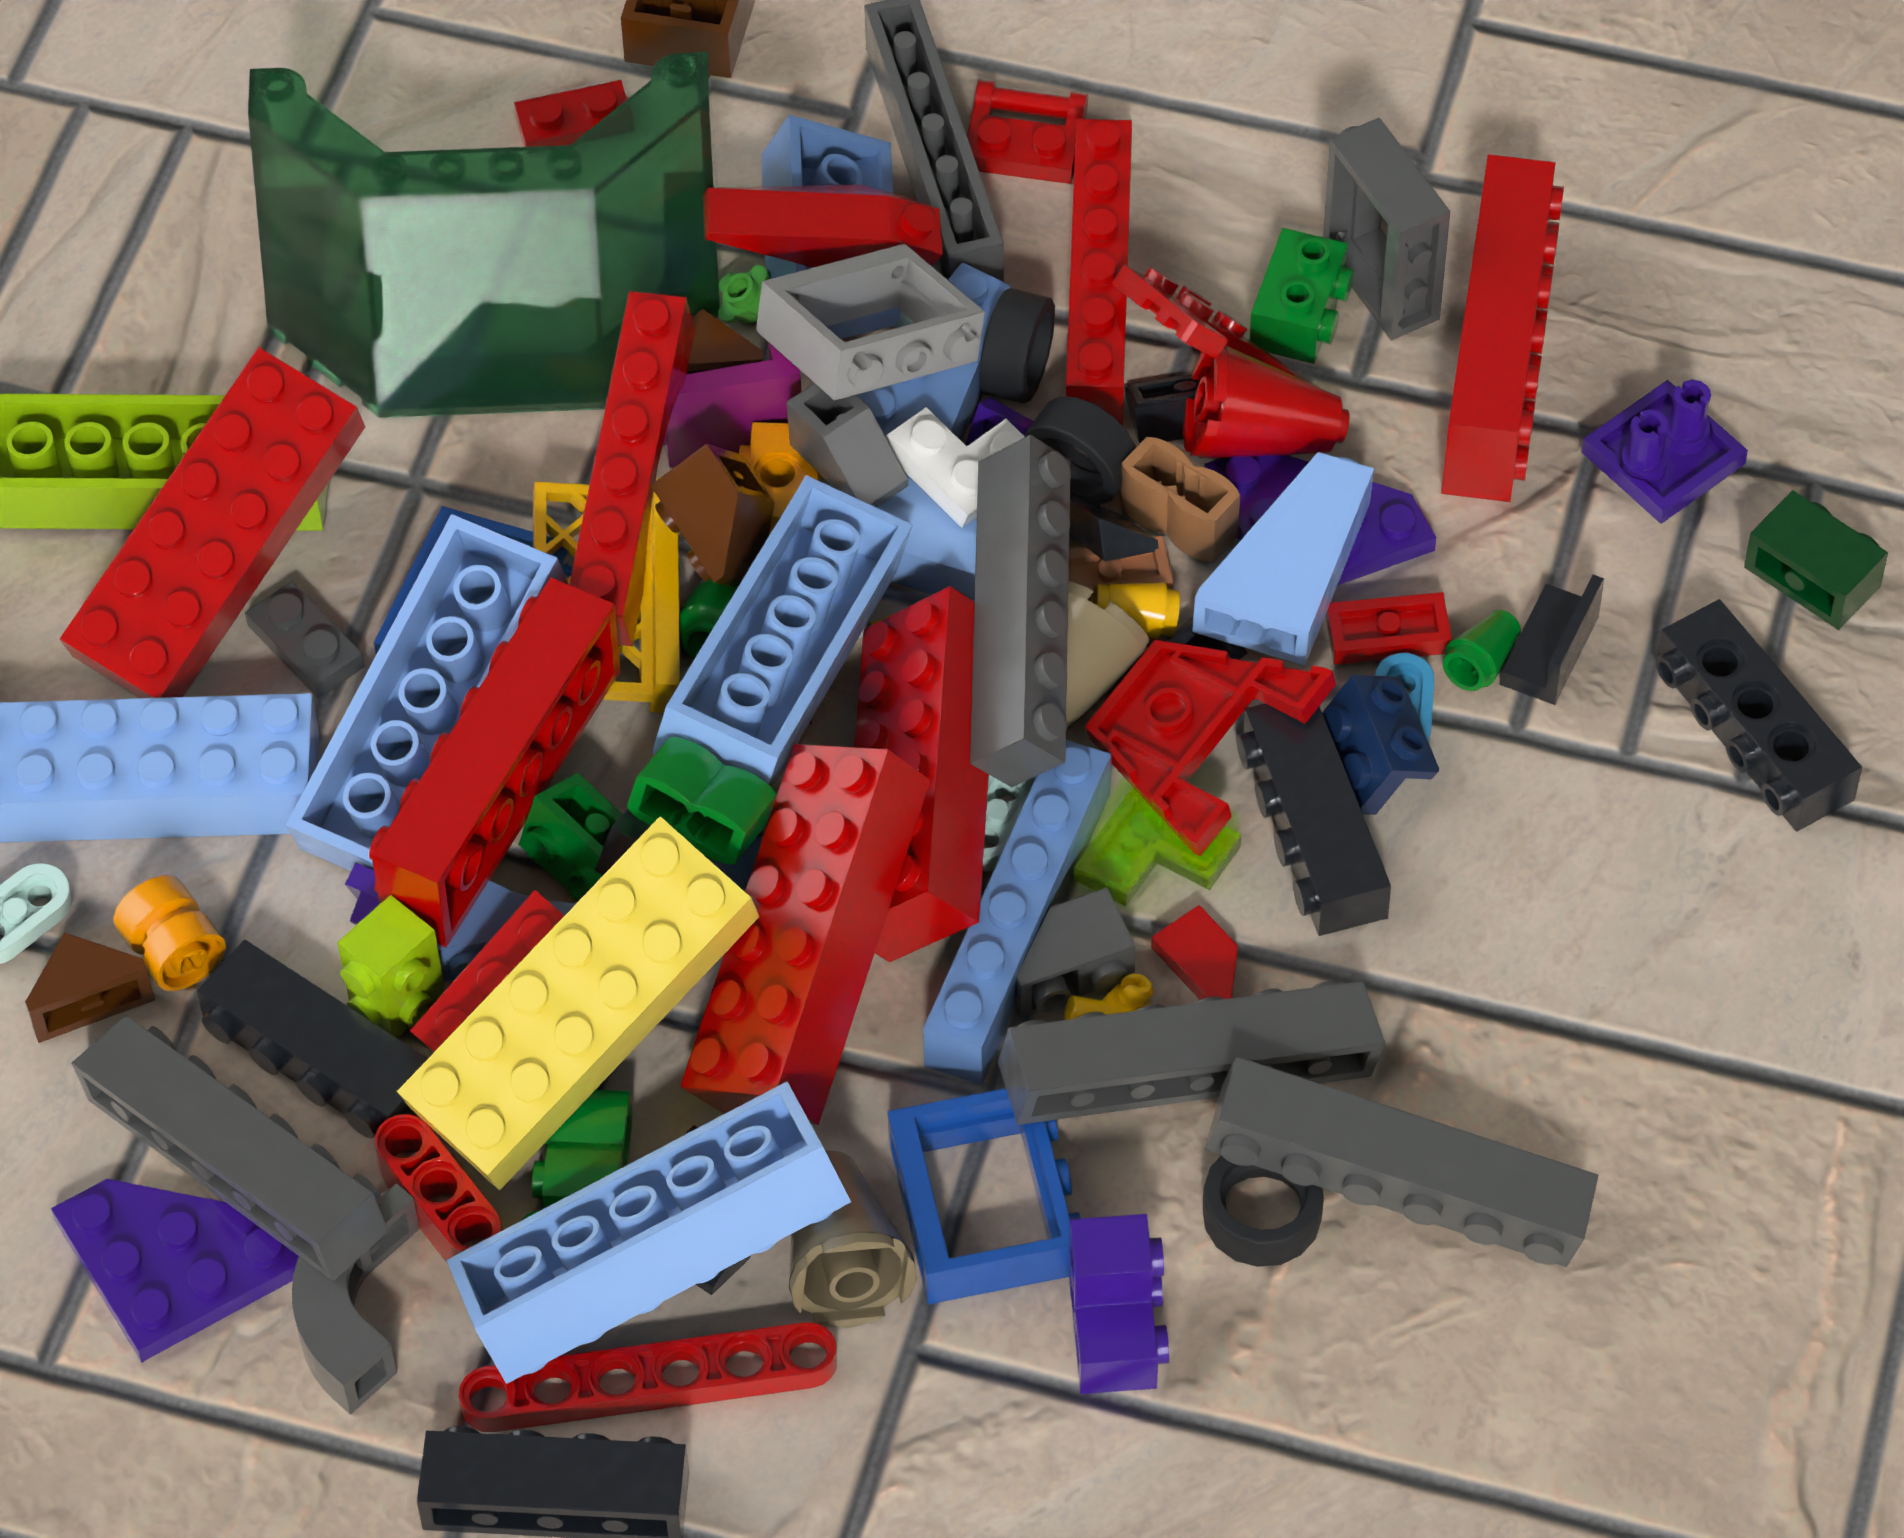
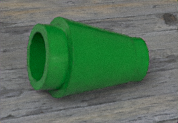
M1495 610L1469 630L1452 640L1446 647L1443 659V669L1449 680L1457 687L1466 691H1477L1480 688L1493 684L1516 638L1520 635L1521 628L1517 619L1507 611Z

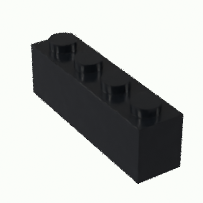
M1267 704L1245 708L1244 733L1236 736L1239 757L1243 767L1246 770L1253 768L1258 782L1255 783V794L1262 816L1264 818L1272 816L1277 828V831L1274 832V843L1279 861L1283 867L1291 865L1296 880L1293 881V892L1300 914L1302 916H1311L1318 936L1388 919L1391 884L1320 706L1306 724Z
M244 939L196 990L203 1015L202 1023L213 1037L225 1044L233 1041L249 1051L254 1062L267 1073L277 1075L280 1072L293 1080L306 1098L321 1107L329 1104L344 1114L348 1123L361 1135L373 1138L379 1126L388 1118L396 1115L410 1114L419 1117L406 1104L397 1091L428 1058Z
M464 1426L449 1427L444 1431L426 1430L417 1494V1506L422 1529L561 1538H683L689 1482L686 1444H675L669 1439L656 1436L644 1437L637 1442L609 1440L607 1437L595 1433H582L573 1438L545 1437L543 1434L532 1430H515L508 1435L480 1433L473 1428Z

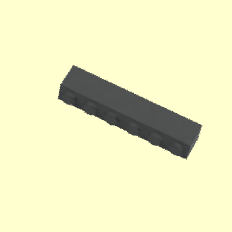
M885 0L864 5L866 50L914 194L918 201L940 209L943 253L940 259L943 276L948 280L963 262L1004 282V243L920 0Z
M1032 435L978 461L970 764L1011 788L1065 763L1071 460Z
M1326 981L1312 988L1289 991L1266 989L1252 996L1229 999L1212 996L1203 998L1196 1003L1168 1007L1161 1004H1151L1136 1011L1108 1015L1102 1012H1091L1077 1019L1046 1023L1043 1020H1030L1017 1027L1008 1028L998 1064L1017 1125L1218 1098L1236 1056L1319 1084L1371 1077L1385 1045V1040L1364 981L1342 984L1337 981Z
M126 1015L71 1063L89 1102L333 1282L389 1231L379 1208V1205L383 1202L382 1197L368 1179L360 1174H356L352 1178L343 1172L336 1160L325 1148L319 1144L309 1147L300 1141L295 1131L282 1117L277 1114L267 1117L257 1110L255 1103L244 1090L235 1084L228 1088L216 1080L211 1069L195 1055H191L188 1059L176 1051L170 1039L158 1028L152 1026L147 1030Z
M1237 1056L1222 1085L1205 1150L1220 1154L1233 1164L1240 1166L1254 1165L1282 1174L1285 1179L1294 1184L1303 1186L1315 1185L1343 1194L1346 1199L1359 1205H1377L1404 1214L1407 1219L1417 1224H1435L1463 1233L1473 1242L1483 1245L1496 1244L1524 1253L1534 1262L1546 1265L1558 1264L1564 1267L1569 1265L1585 1239L1599 1176L1598 1174Z

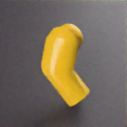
M1132 973L1125 976L1121 984L1116 985L1102 1000L1071 995L1066 1004L1064 1020L1077 1019L1091 1012H1102L1108 1015L1136 1011L1144 1006L1151 1005V997L1154 991L1152 983L1144 975Z

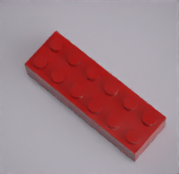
M1487 155L1448 424L1441 494L1511 503L1513 481H1525L1542 355L1535 354H1542L1548 314L1547 310H1538L1537 308L1548 309L1554 266H1546L1543 263L1554 265L1560 223L1549 222V219L1560 221L1564 186L1553 185L1556 162Z
M258 347L59 638L70 655L138 698L184 697L366 426L357 406Z
M550 577L539 596L533 595L526 601L519 617L518 628L510 641H502L495 649L490 661L489 673L481 686H473L466 694L461 705L460 718L450 733L443 732L435 742L430 756V765L421 779L415 778L407 785L401 798L400 811L390 827L384 825L376 833L370 847L369 858L373 861L375 874L374 890L378 893L379 904L392 895L435 930L437 944L447 948L524 826L535 795L548 788L619 675L620 660L614 603Z
M951 586L865 628L863 632L854 747L889 749L931 780L875 950L876 955L888 962H892L979 923L989 774L970 764L974 601Z
M794 744L745 890V893L751 897L760 917L723 956L680 1085L681 1088L723 1114L788 1081L810 1124L819 1125L931 781L889 749Z

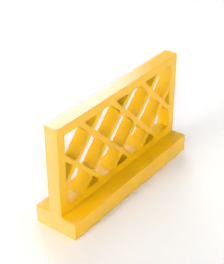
M535 481L533 488V548L553 555L563 546L575 558L578 542L573 537L580 533L589 485ZM653 492L645 557L643 596L638 616L639 624L636 626L633 641L634 643L639 638V650L635 646L618 645L619 654L622 653L639 669V683L614 681L603 700L649 702V712L664 713L666 705L680 684L678 533L672 532L660 518L655 508V505L660 500L656 493ZM547 501L570 503L582 516L564 530L547 515ZM546 532L553 538V539H552L549 543H547V544H546ZM571 576L567 578L568 584L570 583Z

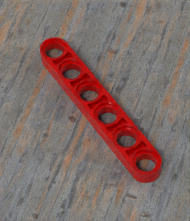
M802 1322L563 1355L549 1361L540 1370L531 1374H524L507 1384L496 1365L484 1366L473 1370L465 1376L459 1388V1401L464 1420L472 1428L481 1432H500L810 1389L824 1385L834 1375L837 1369V1345L833 1334L826 1327L817 1323ZM803 1343L820 1345L827 1354L823 1362L812 1368H803L796 1365L791 1360L790 1355L793 1349ZM742 1351L757 1354L763 1361L760 1370L747 1377L732 1374L726 1366L733 1355ZM678 1360H687L699 1369L696 1379L683 1386L673 1385L663 1377L665 1368ZM614 1369L626 1370L635 1377L632 1388L622 1394H609L599 1386V1381L605 1373ZM550 1378H560L571 1386L568 1396L557 1403H545L539 1400L535 1395V1390L541 1382ZM485 1387H497L507 1395L504 1405L493 1412H481L471 1405V1399L477 1391Z

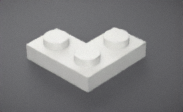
M927 407L886 435V439L904 472L961 528L977 517L978 461L1025 438L1023 434L1005 419L966 446Z

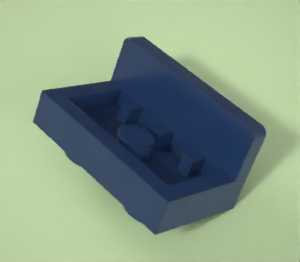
M1352 674L1322 712L1362 814L1376 815L1406 778L1431 780L1439 772V766L1404 683L1400 678Z

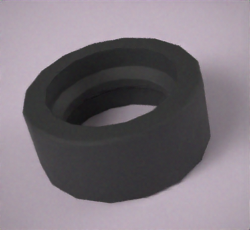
M1013 288L1004 290L991 315L981 354L979 379L980 388L984 394L1019 403L1031 401L1043 377L1051 349L1055 325V305L1052 298Z
M1060 396L1049 401L1025 433V437L1032 435L1070 459V495L1099 506L1112 501L1121 489V464L1136 448L1128 431L1111 414L1096 404L1078 397Z
M1221 1155L1211 1165L1203 1188L1202 1210L1205 1230L1216 1248L1234 1261L1256 1267L1282 1265L1301 1256L1316 1239L1322 1221L1324 1194L1321 1187L1294 1184L1285 1179L1282 1174L1254 1165H1236L1227 1161ZM1267 1177L1282 1181L1295 1190L1299 1196L1300 1210L1294 1221L1279 1228L1260 1230L1245 1226L1229 1215L1225 1201L1227 1193L1233 1185L1248 1178Z

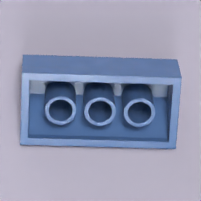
M789 115L761 154L762 187L861 184L893 193L891 143ZM765 255V266L770 272V279L813 268ZM894 308L827 326V328L840 339L895 326L900 320V310Z

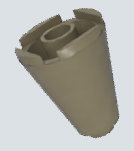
M1068 581L1067 729L1132 669L1148 649L1146 646L1149 643V638L1145 631L1123 609L1110 601L1104 610L1100 606L1088 601L1093 590Z
M825 1150L851 1203L834 1211L827 1219L818 1223H811L791 1234L789 1290L794 1307L800 1313L802 1309L811 1313L814 1323L825 1327L850 1328L872 1323L884 1317L883 1307L898 1296L902 1304L910 1297L917 1281L912 1252L853 1159L843 1152Z

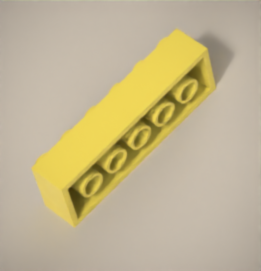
M659 817L397 1091L398 1094L423 1121L500 1191L760 917L751 897L662 817Z

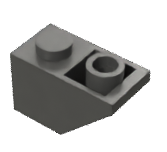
M813 384L787 401L790 446L833 488L874 507H878L909 486L908 477L870 407L857 395L834 401L819 386Z
M1108 888L1050 907L1016 975V1008L1021 1017L1036 1012L1049 1013L1056 1011L1067 1004L1071 995L1081 997L1096 991L1099 993L1110 992L1116 985L1121 984L1125 976L1135 973L1136 945Z

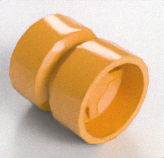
M160 875L146 880L132 889L116 908L113 917L116 929L134 952L144 955L143 960L147 971L158 986L165 991H179L195 985L215 970L224 957L226 950L225 939L208 916L199 911L196 900L181 880L174 875Z

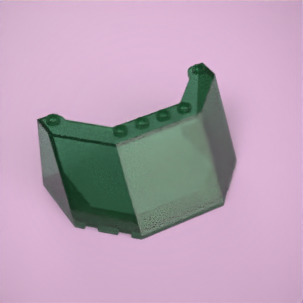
M708 52L674 53L661 58L652 69L651 81L571 145L384 152L308 95L305 80L296 71L287 68L250 69L248 120L268 332L283 344L290 342L306 355L307 362L337 386L342 387L345 385L361 397L362 405L377 417L603 410L607 402L629 291L687 297L692 317L702 309L715 318L719 317V243L705 240L703 194L707 188L718 187Z

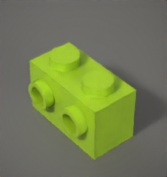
M392 895L388 896L337 942L342 964L340 975L346 984L349 998L347 1006L396 1038L408 1028H413L445 991L435 930Z

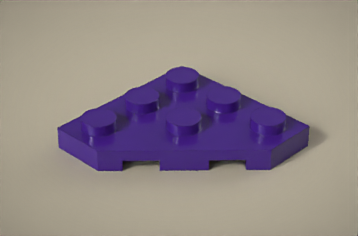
M1289 455L1224 457L1204 464V468L1211 469L1226 477L1240 494L1237 537L1239 542L1309 463L1308 461ZM1375 482L1372 483L1370 504L1338 585L1435 551L1437 537L1412 494Z
M105 1179L51 1208L54 1221L141 1363L292 1282L299 1257L226 1202L112 1179Z

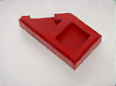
M1200 905L1151 937L1152 950L1199 1000L1212 996L1222 997L1223 999L1232 998L1238 945Z

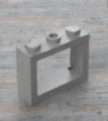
M906 244L762 281L756 331L835 401L978 361L985 311ZM898 308L914 322V324L848 342H843L827 328V326Z

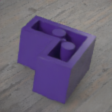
M1147 1214L1070 1219L1069 1286L1080 1394L1157 1389L1158 1364H1169L1167 1326H1155L1153 1307H1163L1161 1276H1164L1163 1245L1161 1237H1149Z

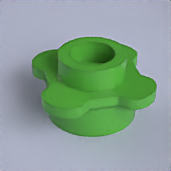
M756 265L749 272L728 273L723 276L718 284V289L723 293L722 306L718 310L719 317L728 324L734 323L736 320L745 324L757 322L762 281L770 279V272L764 266Z

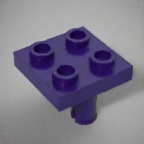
M1691 379L1683 382L1682 388L1679 385L1676 387L1669 380L1660 384L1583 438L1581 453L1662 524L1744 466L1748 450L1707 415L1711 391L1703 382Z

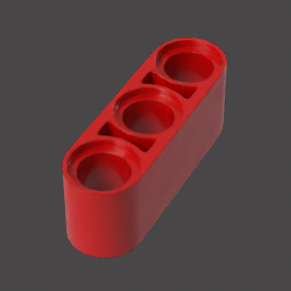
M401 1114L388 1118L379 1126L375 1134V1147L384 1183L389 1189L397 1183L414 1198L419 1227L445 1261L470 1248L464 1246L468 1241L487 1239L503 1231L501 1220L495 1209L422 1119L410 1114ZM413 1150L417 1152L408 1158L395 1157L403 1151ZM441 1194L452 1196L444 1202L429 1201L432 1197Z

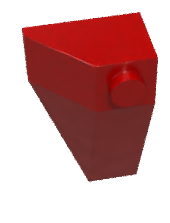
M860 184L707 188L703 194L705 240L814 268L906 244L932 267L943 254L940 209L910 197Z

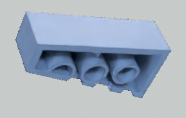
M963 262L959 265L948 281L985 311L978 361L857 394L870 407L885 437L927 407L962 441L968 424L971 425L978 407V400L982 393L979 371L982 349L990 318L998 299L1004 290L1011 288L1010 285Z

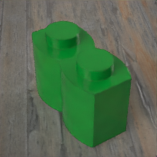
M669 737L637 775L627 808L636 818L650 826L659 817H662L705 857L720 863L735 865L766 826L777 793L770 785L753 773L738 767L723 765L712 753L702 746L686 739Z
M595 1090L544 1143L548 1144L545 1161L535 1160L532 1175L533 1198H543L544 1208L628 1164L633 1119L630 1091Z

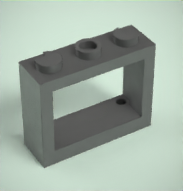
M1380 117L1360 126L1348 127L1339 135L1330 138L1323 237L1348 243L1346 267L1355 269L1352 289L1391 341L1440 320L1450 210ZM1381 216L1388 224L1387 236L1380 228Z

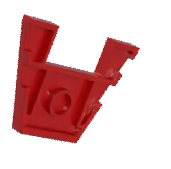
M1124 264L1112 282L1116 288L1141 308L1153 312L1156 315L1155 319L1163 326L1177 331L1175 335L1179 339L1212 358L1217 359L1226 345L1315 385L1244 337L1243 335L1247 331L1244 325L1218 310L1214 317L1212 315L1214 310L1210 307L1212 303L1194 290L1183 285L1179 293H1176L1175 291L1179 285L1156 269L1150 267L1146 274L1143 275Z
M1154 640L1085 725L1090 741L1100 751L1111 754V764L1194 854L1201 856L1231 819L1232 815L1228 803L1188 783L1189 779L1253 699H1257L1306 724L1336 686L1333 671L1325 667L1312 665L1310 671L1286 668L1283 660L1262 657L1256 663L1231 659L1227 651Z

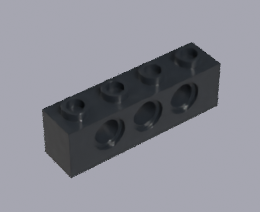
M1720 599L1661 629L1656 658V667L1661 679L1668 687L1672 689L1677 688L1691 705L1692 713L1699 725L1707 731L1712 730L1726 747L1727 755L1733 766L1741 773L1747 772L1761 789L1765 803L1775 815H1782L1792 828L1798 832L1855 800L1862 771L1860 763ZM1747 716H1755V717H1758L1759 719L1750 718V717H1747ZM1782 758H1790L1795 761H1787Z

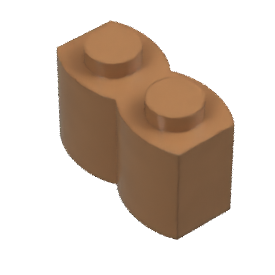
M1146 437L1122 462L1121 506L1126 514L1139 525L1155 532L1167 533L1178 549L1195 559L1205 562H1214L1238 537L1240 494L1237 488L1223 475L1208 468L1193 466L1187 455L1169 442L1153 437Z

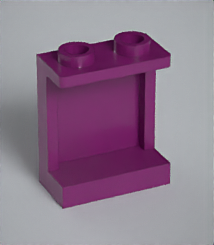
M768 342L769 360L686 374L685 383L673 407L663 442L669 467L677 466L705 444L739 453L740 445H750L752 422L788 423L787 401L802 392L800 369Z

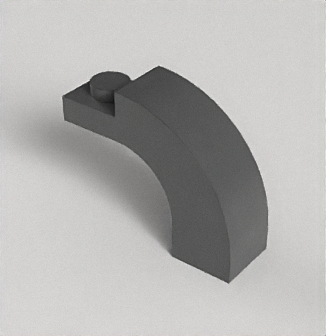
M397 1183L381 1196L383 1202L379 1205L389 1231L334 1282L301 1257H298L293 1274L292 1307L306 1362L320 1386L350 1415L397 1374L391 1343L364 1320L354 1308L359 1288L367 1276L420 1229L414 1198Z

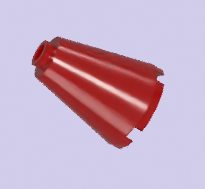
M1226 345L1217 359L1203 352L1200 353L1192 375L1193 380L1200 382L1195 399L1187 397L1184 414V448L1186 452H1191L1190 456L1224 458L1317 454L1318 452L1330 453L1335 443L1342 444L1349 428L1350 414L1349 410L1342 409L1340 396Z

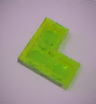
M1132 787L1074 866V880L1094 891L1108 888L1113 901L1125 907L1157 864L1210 890L1240 849L1241 833L1224 826L1204 853L1198 856L1183 843Z

